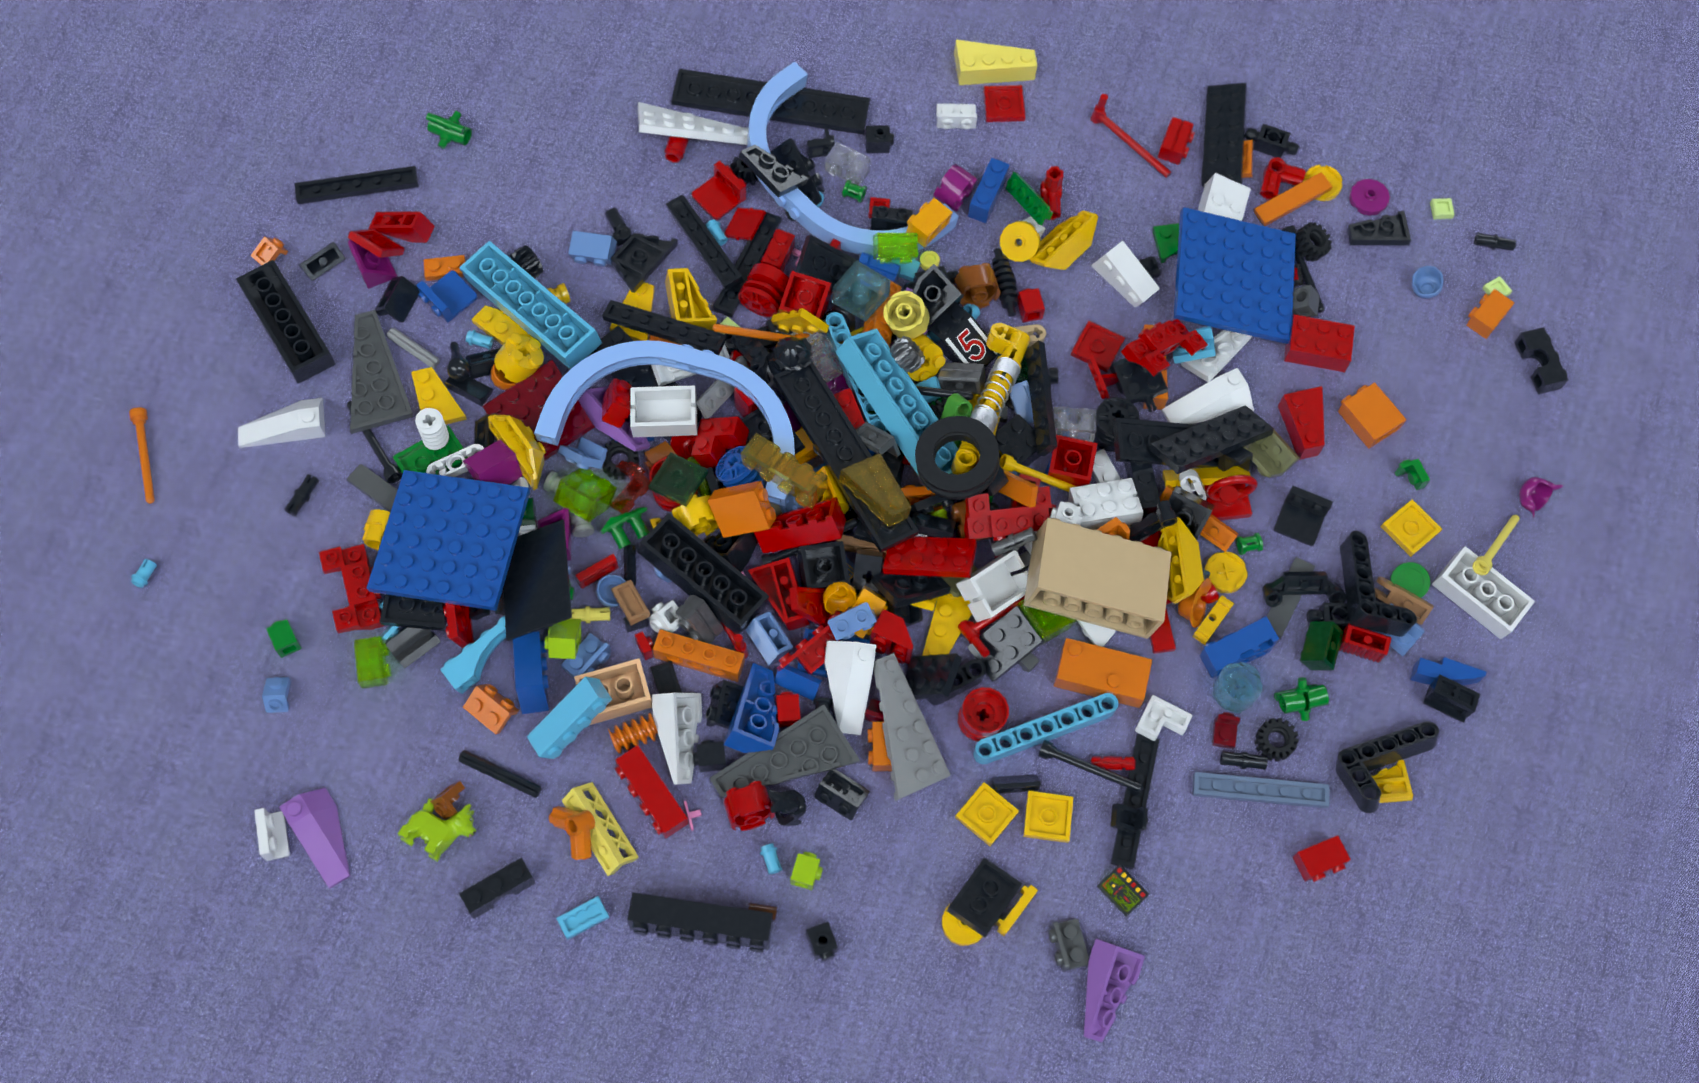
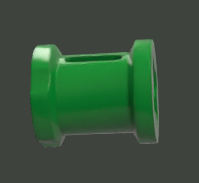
M848 179L843 188L842 196L854 198L858 203H862L866 195L867 186L856 185Z
M1258 532L1254 533L1253 536L1244 538L1238 536L1236 538V547L1240 555H1245L1246 552L1254 550L1260 552L1263 550V540Z

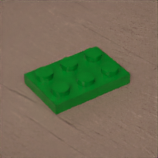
M449 425L446 426L449 432V440L443 448L430 450L421 440L392 456L401 472L403 473L404 470L426 473L427 467L431 463L464 449ZM455 460L452 463V468H459L462 465V460ZM439 469L435 471L436 475H440Z

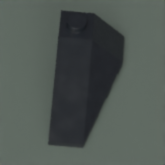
M935 264L918 278L912 291L923 300L928 309L929 324L927 329L965 296ZM892 332L891 341L894 343L899 338Z

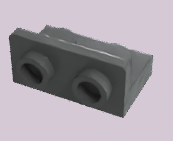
M1073 919L1060 923L1058 921L1053 922L1050 926L1051 929L1048 930L1050 942L1055 943L1057 952L1054 953L1057 966H1061L1062 972L1088 966L1089 957L1079 920Z

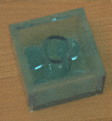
M856 260L833 286L832 303L867 321L889 297L891 280Z

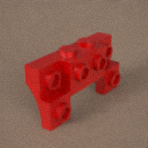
M1175 319L1172 322L1168 320L1163 324L1158 322L1151 330L1148 328L1143 330L1138 335L1139 339L1127 344L1121 353L1129 362L1140 364L1154 377L1159 372L1169 368L1170 364L1164 356L1175 351L1179 345L1193 356L1196 352L1204 350L1208 344L1196 329L1189 332L1179 319Z
M1050 486L1038 487L1036 507L1031 508L1019 506L990 510L988 493L966 498L965 538L993 537V541L1005 539L1006 535L1011 533L1017 534L1030 527L1034 531H1038L1045 520L1050 518L1049 508H1052Z
M361 544L342 549L339 546L320 551L319 556L324 574L342 571L348 597V607L332 611L337 633L340 634L354 630H374L385 627V625H381L379 622L381 608L379 607L378 599H381L382 595L381 593L369 592L367 590L373 566H370L365 545Z

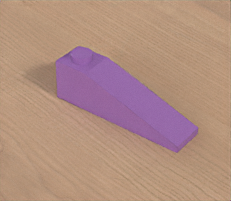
M322 788L299 794L279 806L328 888L331 889L350 877L346 850L344 849L342 838L343 834L338 817V808L327 789Z

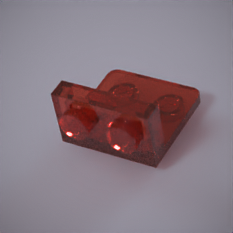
M621 460L617 467L631 481L614 499L610 507L623 514L625 512L628 513L634 507V501L649 490L651 481L643 475L646 471L638 464H634L632 461L628 463Z

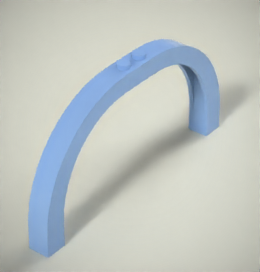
M795 62L772 77L758 94L750 114L747 148L757 145L770 153L766 139V128L771 116L784 101L806 86L808 74ZM758 177L767 192L775 199L779 206L789 213L792 219L797 220L811 234L828 244L833 239L840 241L841 249L859 255L864 252L872 256L888 257L908 254L924 248L906 234L908 226L884 231L853 227L824 213L798 188L778 198ZM945 203L943 205L953 212L950 222L927 246L942 238L956 226L959 216Z
M632 341L607 347L583 359L570 369L554 387L546 400L534 432L538 441L558 446L569 413L577 400L590 386L606 375L620 369L637 365H663L726 382L742 391L758 406L770 427L774 442L773 463L765 488L768 492L770 503L781 506L786 505L794 475L795 448L792 427L788 415L774 391L764 380L745 366L731 359L716 355L710 350L700 351L687 344L681 346L663 341Z

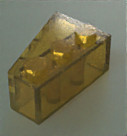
M880 453L841 470L839 482L853 491L855 497L865 502L869 506L868 509L888 527L908 519L911 506Z

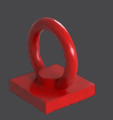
M1234 475L1219 479L1211 485H1203L1207 496L1205 501L1215 505L1211 514L1220 521L1249 518L1252 516L1248 495L1253 493L1258 486V482L1254 477Z

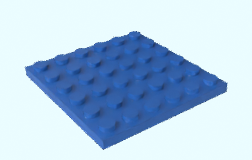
M1183 207L1180 211L1173 318L1288 344L1292 328L1296 234Z
M404 470L368 581L367 590L381 594L496 611L531 492L529 487Z

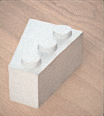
M1121 241L1091 265L1135 308L1160 289L1124 241Z

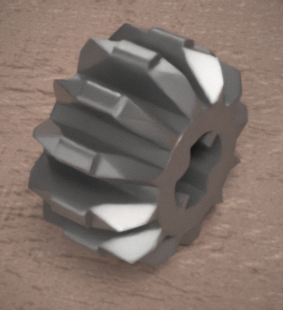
M903 336L897 339L890 348L892 357L899 364L900 368H903L906 372L912 373L917 371L925 361L923 352L915 341H912L909 337Z

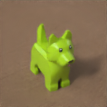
M429 798L427 803H424L423 809L411 815L408 823L397 834L404 843L411 847L414 844V839L421 837L422 840H425L424 843L427 844L424 851L429 854L428 857L438 862L441 854L450 847L457 837L461 835L472 837L476 833L472 817L475 811H470L471 804L466 805L448 820H442L433 814L434 806L430 802L432 799Z

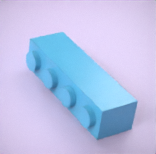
M585 676L527 736L539 757L549 759L558 757L562 750L569 743L573 742L584 728L591 724L592 719L598 713L605 710L606 705L612 698L600 679Z

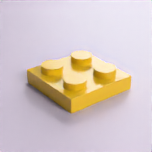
M1413 499L1381 525V528L1410 557L1443 530Z
M983 782L956 814L955 818L988 846H991L1019 813V810Z
M1028 791L1023 837L1069 843L1073 797Z

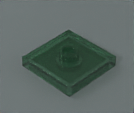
M670 452L648 487L649 490L687 507L707 476L708 469Z

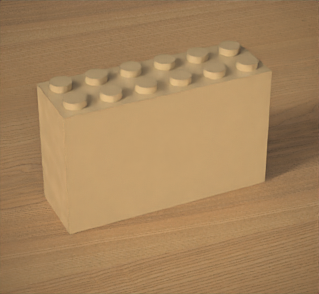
M1047 518L1036 533L1037 540L1032 543L1024 606L1148 639L1165 619L1171 552L1161 547L1145 545L1139 541L1123 539L1121 536L1105 534L1100 530H1091L1078 524L1062 522L1057 518Z

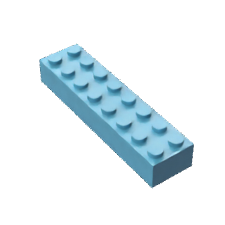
M488 241L459 267L466 280L529 335L537 339L544 348L569 369H572L583 359L587 358L602 344L601 339L592 326L492 242Z
M877 328L848 337L837 349L836 354L889 433L894 436L897 445L918 474L915 460L917 442L925 429L938 421V418L907 372L896 363L890 352V347ZM949 442L942 446L936 453L935 458L936 465L948 474H953L951 466L958 451L954 442Z

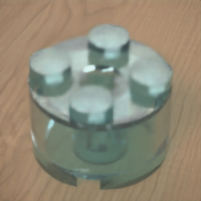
M1244 662L1226 665L1213 684V698L1222 708L1234 713H1241L1249 709L1262 692L1259 672L1253 666Z

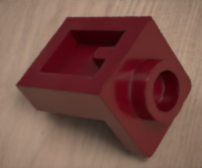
M1228 712L1217 715L1213 726L1212 746L1229 749L1236 747L1237 726L1240 723V717H1235L1234 714Z

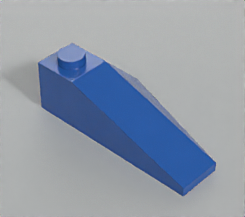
M752 663L726 735L725 746L742 753L773 750L779 732V723L776 721L777 706H775L774 701L775 684L772 670Z

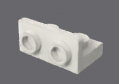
M937 104V128H976V104Z
M264 808L256 809L255 819L260 855L266 861L288 857L290 851L286 819L282 811L269 814Z

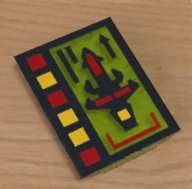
M1121 864L1097 886L1126 917L1149 895Z

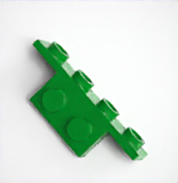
M1013 172L1007 181L1005 189L1039 225H1043L1045 219H1051L1053 212L1017 172Z

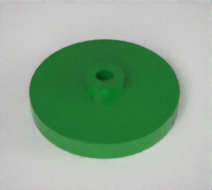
M1407 562L1397 566L1390 576V581L1393 584L1401 586L1420 598L1428 592L1430 587V577L1427 570L1414 562Z

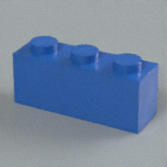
M991 157L970 203L969 218L987 223L1008 177L1010 164Z

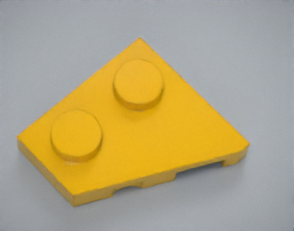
M1399 760L1397 765L1392 768H1385L1379 771L1377 775L1372 776L1381 790L1379 803L1412 801L1413 792L1404 760Z

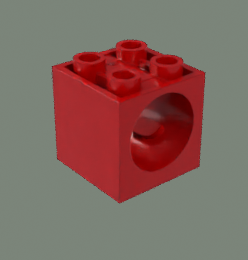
M791 271L779 306V313L789 314L792 310L798 313L799 309L803 308L823 321V316L826 313L832 296L831 283Z

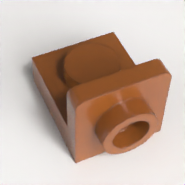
M461 781L449 785L430 801L434 806L435 812L443 819L457 813L452 803L460 798L459 793L465 789Z

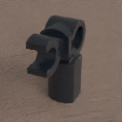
M613 207L605 212V216L615 231L611 236L617 241L616 246H620L631 237L632 233L630 228L626 226L618 209Z

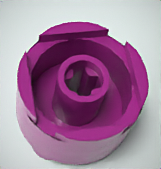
M955 163L942 178L941 189L937 186L933 197L958 212L963 205L962 201L964 198H969L974 191V186L978 179Z

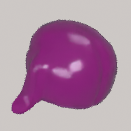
M1532 477L1525 481L1520 489V503L1533 514L1534 518L1535 511L1542 509L1546 505L1553 490L1560 489L1563 485L1553 484L1543 478Z

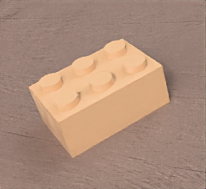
M640 658L574 676L576 685L585 676L600 679L612 698L606 705L605 710L598 713L592 719L590 725L652 708V701Z

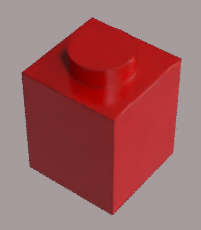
M1027 288L1020 291L1017 299L1023 323L1043 319L1045 307L1039 288Z
M783 692L780 695H776L777 723H779V728L789 727L801 719L799 694Z

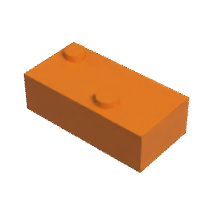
M1066 638L1062 646L1053 687L1092 697L1111 693L1116 696L1118 703L1140 708L1146 694L1152 659Z

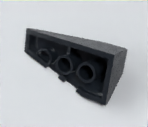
M754 532L725 538L720 533L716 537L711 535L705 543L737 570L742 572L749 563L758 541Z

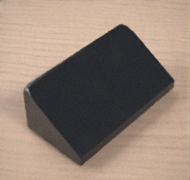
M332 242L298 266L313 281L346 258L336 244Z
M500 348L465 356L471 365L470 377L475 379L491 375V369L495 364L494 358Z
M450 377L445 381L447 389L480 406L485 404L494 391L492 388L471 377L461 382L454 381Z
M1035 774L993 777L992 785L993 790L998 794L1038 791L1041 781Z

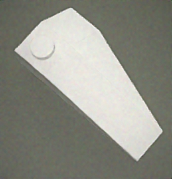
M1236 368L1218 376L1209 383L1163 408L1162 413L1168 422L1196 425L1245 405L1253 412L1254 408L1249 386L1239 369Z

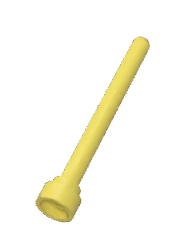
M1518 515L1511 516L1485 555L1476 558L1472 565L1475 573L1478 575H1487L1493 566L1492 559L1519 522L1520 518Z

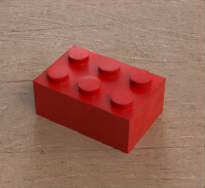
M1294 314L1292 317L1290 341L1286 344L1284 361L1345 373L1352 359L1355 325Z

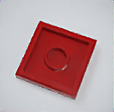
M1022 85L984 86L986 122L1025 121Z
M375 229L350 231L348 235L350 240L379 258L403 255L405 250L404 247Z
M1088 321L1071 352V356L1089 363L1091 362L1089 355L1093 354L1098 368L1108 372L1125 341V337Z

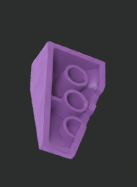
M609 386L587 389L582 394L579 402L595 425V428L634 452L649 449L650 444L646 437H633L630 427V414L625 419L621 428L603 422V396Z
M1099 939L1095 940L1088 962L1084 1037L1099 1042L1104 1040L1116 1018L1115 1011L1120 1003L1124 1004L1127 999L1126 991L1130 984L1135 985L1145 958L1144 955Z

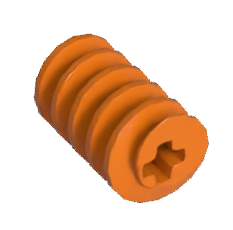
M648 713L647 721L643 716H640L639 724L634 719H631V727L626 722H623L622 730L617 725L614 726V733L608 729L613 746L618 754L622 753V746L629 751L630 743L637 746L639 745V740H641L646 745L647 737H650L654 742L656 741V734H658L651 713Z

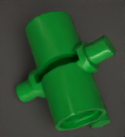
M454 111L449 119L432 113L427 114L426 120L429 121L428 131L440 136L438 147L445 149L451 141L463 146L469 143L472 129L460 124L459 120L462 115L460 112Z
M1305 677L1298 678V686L1296 688L1274 693L1275 700L1279 701L1282 712L1288 714L1298 711L1302 721L1310 719L1309 713L1311 708L1325 706L1329 703L1326 687L1323 684L1307 685Z

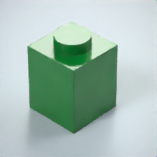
M287 619L276 621L266 628L273 646L281 658L302 649L295 631Z

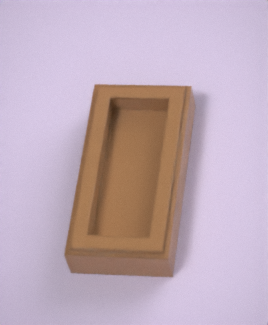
M631 580L611 589L630 625L651 616Z

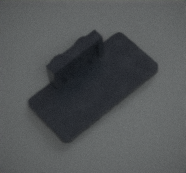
M789 138L770 151V154L776 157L778 163L783 166L789 165L793 168L792 172L800 177L804 175L809 178L807 184L798 189L815 205L821 203L822 197L819 191L821 193L825 191L822 186L823 179L816 173L814 161L800 153L795 141ZM784 209V211H785V213H786L788 219H789L790 221H795L794 219H792V218L790 217L789 213Z

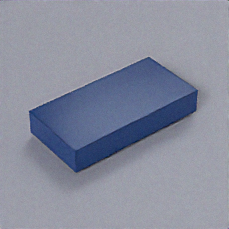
M789 665L777 671L774 680L775 684L812 701L816 698L822 680Z

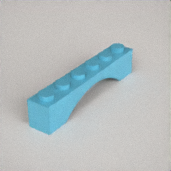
M505 616L501 617L497 625L492 629L485 630L477 641L466 645L462 649V653L447 660L444 667L440 669L453 688L459 693L463 694L480 680L488 657L506 638Z

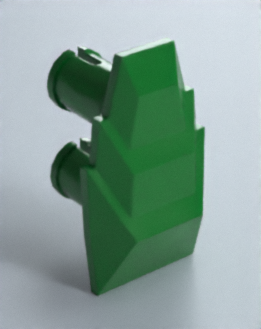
M647 507L637 508L631 512H624L616 517H610L599 533L611 532L619 549L631 544L622 527L626 522L631 524L638 540L647 536L650 531H648L641 517L643 516L642 513L647 511Z

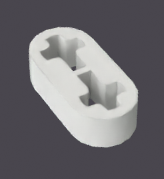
M1193 469L1180 473L1179 481L1181 488L1192 494L1193 491H1196L1197 497L1206 500L1205 488L1198 473ZM1190 478L1193 483L1189 484L1187 479Z

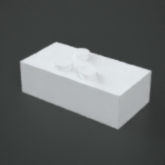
M1215 173L1204 186L1198 211L1242 221L1251 188Z
M1464 546L1453 556L1432 585L1499 639H1502L1514 630L1535 601L1494 568H1491L1487 575L1475 573L1472 565L1479 556Z

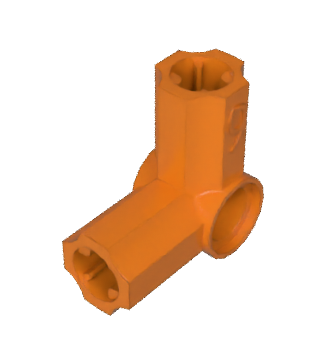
M561 806L554 807L549 815V823H552L554 827L565 830L570 836L572 859L585 860L590 858L592 854L590 830L595 827V819L592 813L588 810L577 812Z

